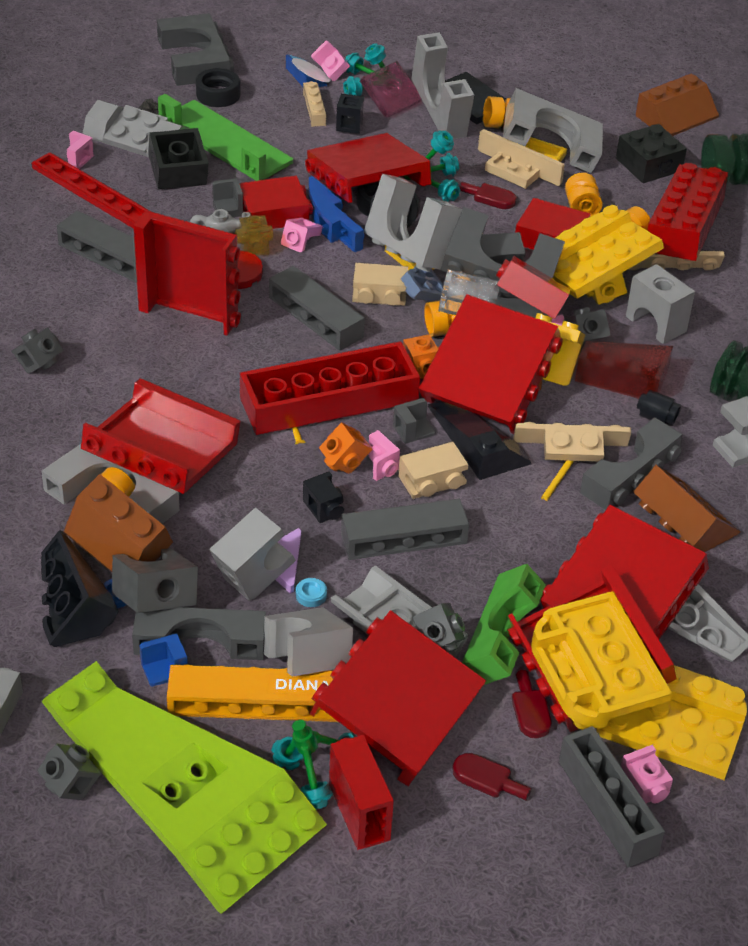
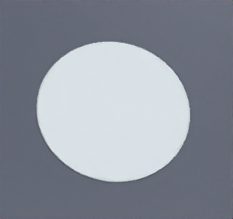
M292 59V63L306 75L321 82L328 83L331 81L326 73L315 65L302 59Z

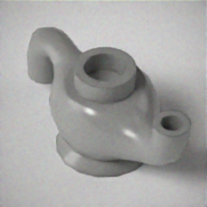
M218 209L208 217L195 215L191 218L190 222L233 233L249 224L251 214L244 212L241 219H236L228 214L226 210Z

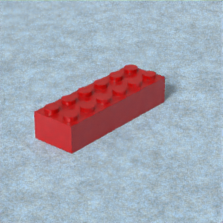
M692 163L679 164L648 223L647 231L663 241L664 249L655 254L692 261L697 260L724 201L728 172H724L716 167L700 168Z
M401 341L240 372V399L256 435L392 408L396 405L419 399L420 375Z

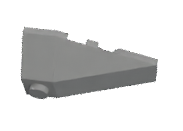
M699 584L668 627L671 631L730 662H733L748 648V634Z

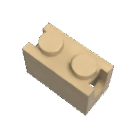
M355 263L352 302L405 306L407 287L401 278L408 271V266Z
M449 442L400 456L398 476L412 499L422 496L429 497L436 492L457 489L465 485L467 480L462 471L468 470V463L455 443Z

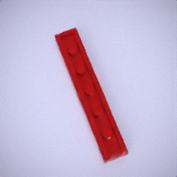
M51 152L32 162V169L133 229V225L145 210L149 211Z

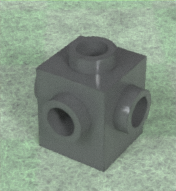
M589 307L574 310V316L565 318L567 322L579 325L578 331L586 334L581 348L596 345V339L611 336L605 309L590 312Z
M48 327L39 332L34 328L21 337L24 342L13 349L12 353L27 373H31L40 367L45 370L56 363L58 360L55 356L61 353L63 348L59 344L56 335Z
M451 603L439 604L412 616L417 630L448 653L458 649L456 643L465 639L463 620L458 613H454Z
M56 743L46 754L45 760L37 770L46 781V787L52 793L56 794L59 798L75 800L83 799L101 775V772L89 759L88 751L77 744L64 745Z

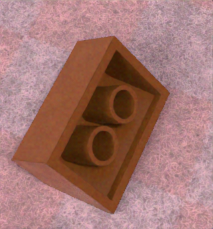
M692 73L639 93L636 117L648 126L660 124L672 136L719 117L707 84Z
M658 465L653 467L634 490V493L641 499L639 505L652 515L656 512L661 517L658 522L670 532L675 530L681 535L679 540L703 552L716 547L741 532L681 478Z
M101 474L77 496L64 529L67 536L111 572L113 555L125 554L133 560L152 562L161 556V549H168L173 543L166 527Z

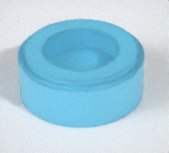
M306 578L297 584L296 599L301 605L317 607L326 601L327 586L323 581L316 578Z

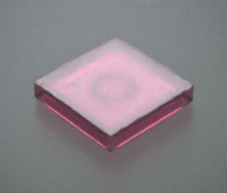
M397 61L363 76L360 80V83L386 118L422 101L416 87Z

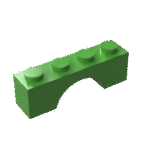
M528 564L498 575L462 661L463 664L486 680L485 684L511 676L519 651L508 640L509 633L507 629L512 627L508 615L512 613L516 621H520L527 613L538 606L546 586Z

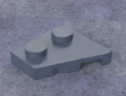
M414 267L408 270L401 278L407 287V294L415 300L421 299L428 302L442 300L446 304L447 300L452 299L432 268L428 272Z

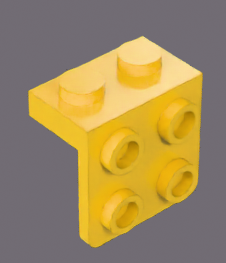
M537 313L535 317L548 323H551L553 319L552 317ZM563 321L562 326L551 323L559 327L563 342L558 354H553L550 361V371L543 380L567 386L571 382L586 334L578 331L579 325Z

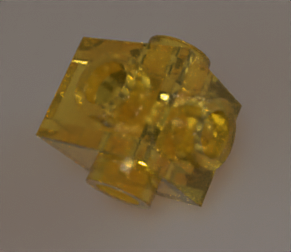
M265 215L239 218V229H235V234L237 235V244L241 245L242 251H248L256 256L269 255V241H273L272 225H267Z

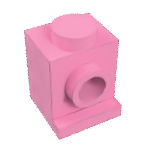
M650 745L624 755L621 768L645 803L652 802L656 804L667 798L673 779L655 755L656 749L654 746Z

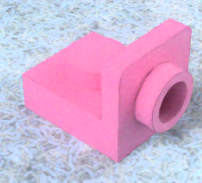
M325 41L311 55L312 59L322 67L332 81H336L350 67L341 52L329 41Z
M72 131L69 133L70 146L67 148L68 163L80 169L94 157L93 141L90 136Z
M302 217L286 220L281 245L298 252H303L307 240L310 237L320 236L323 226Z
M377 430L369 435V445L373 450L368 454L373 462V479L375 481L394 475L399 470L400 449Z

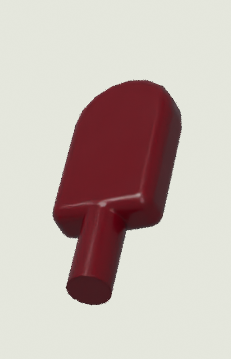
M461 182L460 191L474 195V200L499 209H510L516 205L517 197L512 191L487 183H483L480 187L466 182Z
M520 670L516 673L520 691L512 694V703L518 727L527 737L542 738L549 733L552 726L547 701L540 690H533L528 671Z
M473 753L461 754L454 760L452 770L456 780L487 795L497 798L502 791H505L526 801L531 793L532 788L509 779L511 770L503 765Z

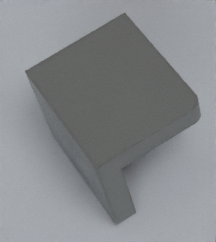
M237 178L213 181L214 209L226 210L232 217L242 216L243 192Z
M425 398L394 406L393 427L405 444L435 435L434 428L426 418L427 401Z

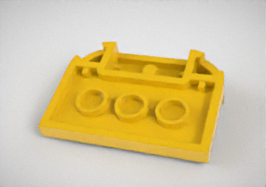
M615 205L607 206L602 212L584 219L578 225L563 231L559 236L555 237L565 241L553 279L570 288V294L578 299L664 249L663 241L632 222L629 212L618 210V207Z
M613 591L550 608L543 613V617L537 622L531 642L533 655L563 711L573 720L577 728L583 730L591 726L594 728L607 727L611 718L670 701L672 696L671 690Z
M674 665L677 679L667 684L672 692L669 702L611 718L607 727L596 729L601 738L636 750L653 745L656 749L655 755L661 759L725 780L747 713V705L744 700L745 693L742 689L733 687L723 681Z

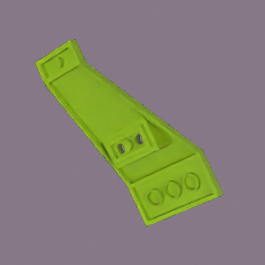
M97 661L42 700L44 706L75 744L82 746L88 751L89 759L174 854L220 914L225 912L327 825L283 768L116 687ZM192 767H196L199 769L200 777H196L192 774ZM166 787H170L174 790V797H169L166 794Z

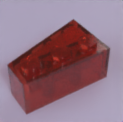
M586 341L578 358L575 382L637 399L640 398L642 393L647 394L649 390L659 393L669 370L673 346Z

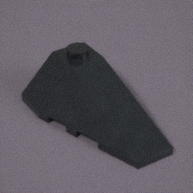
M443 401L428 404L430 411L452 442L455 443L479 480L531 465L530 459L518 443L478 414Z
M59 530L41 552L42 581L49 584L47 593L42 596V604L49 605V616L46 615L42 618V623L49 645L53 647L100 636L105 628L114 622L119 612L110 592L65 532Z

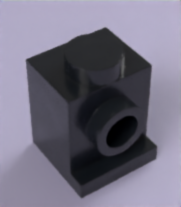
M341 93L337 104L336 131L360 134L363 124L365 96Z
M330 471L303 481V502L319 523L336 520L344 513V508L341 505L344 501L343 494L339 487H335L332 484V474Z

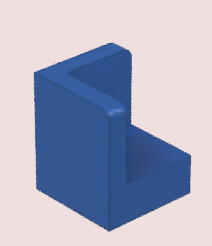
M177 633L143 642L139 645L141 665L149 685L152 687L169 681L170 665L188 664L187 655Z

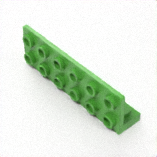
M167 94L158 97L159 115L167 117L170 122L189 127L190 129L198 128L206 151L255 181L265 180L293 164L292 157L196 100L181 106L180 102Z

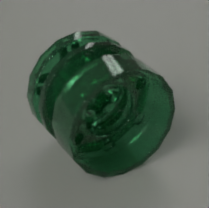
M737 133L732 134L729 139L725 134H708L702 146L701 168H719L724 172H728L727 183L730 181L732 185L740 183L748 185V133L741 135Z
M735 340L727 346L718 360L710 384V393L718 397L723 393V399L730 401L737 392V399L748 396V346L743 348V344Z

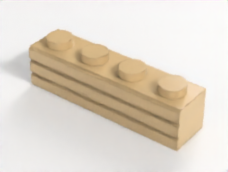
M313 81L303 83V96L305 97L311 127L326 126V112L318 83Z

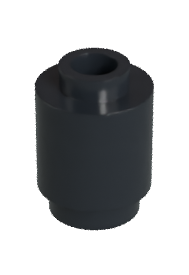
M649 390L647 394H641L637 403V409L640 410L639 415L649 420L657 418L663 423L673 426L679 415L681 404L676 403V400L671 397Z

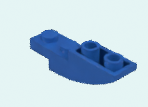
M314 176L309 177L308 199L311 200L313 214L311 216L315 223L323 226L321 233L331 243L341 240L353 252L362 250L365 237L362 227L349 218L345 212H342L343 204L338 196L332 193Z

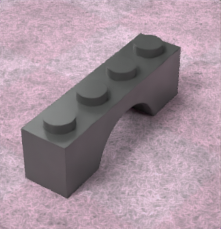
M653 418L637 431L634 452L638 457L627 462H610L601 459L583 473L580 494L605 510L609 505L623 504L628 494L639 486L655 465L663 468L669 461L674 462L677 460L682 451L680 444L683 434L657 418Z
M177 607L136 612L132 633L134 655H140L139 645L141 643L177 633L181 642L191 638L214 640L225 647L231 659L263 660L264 616H266V611Z

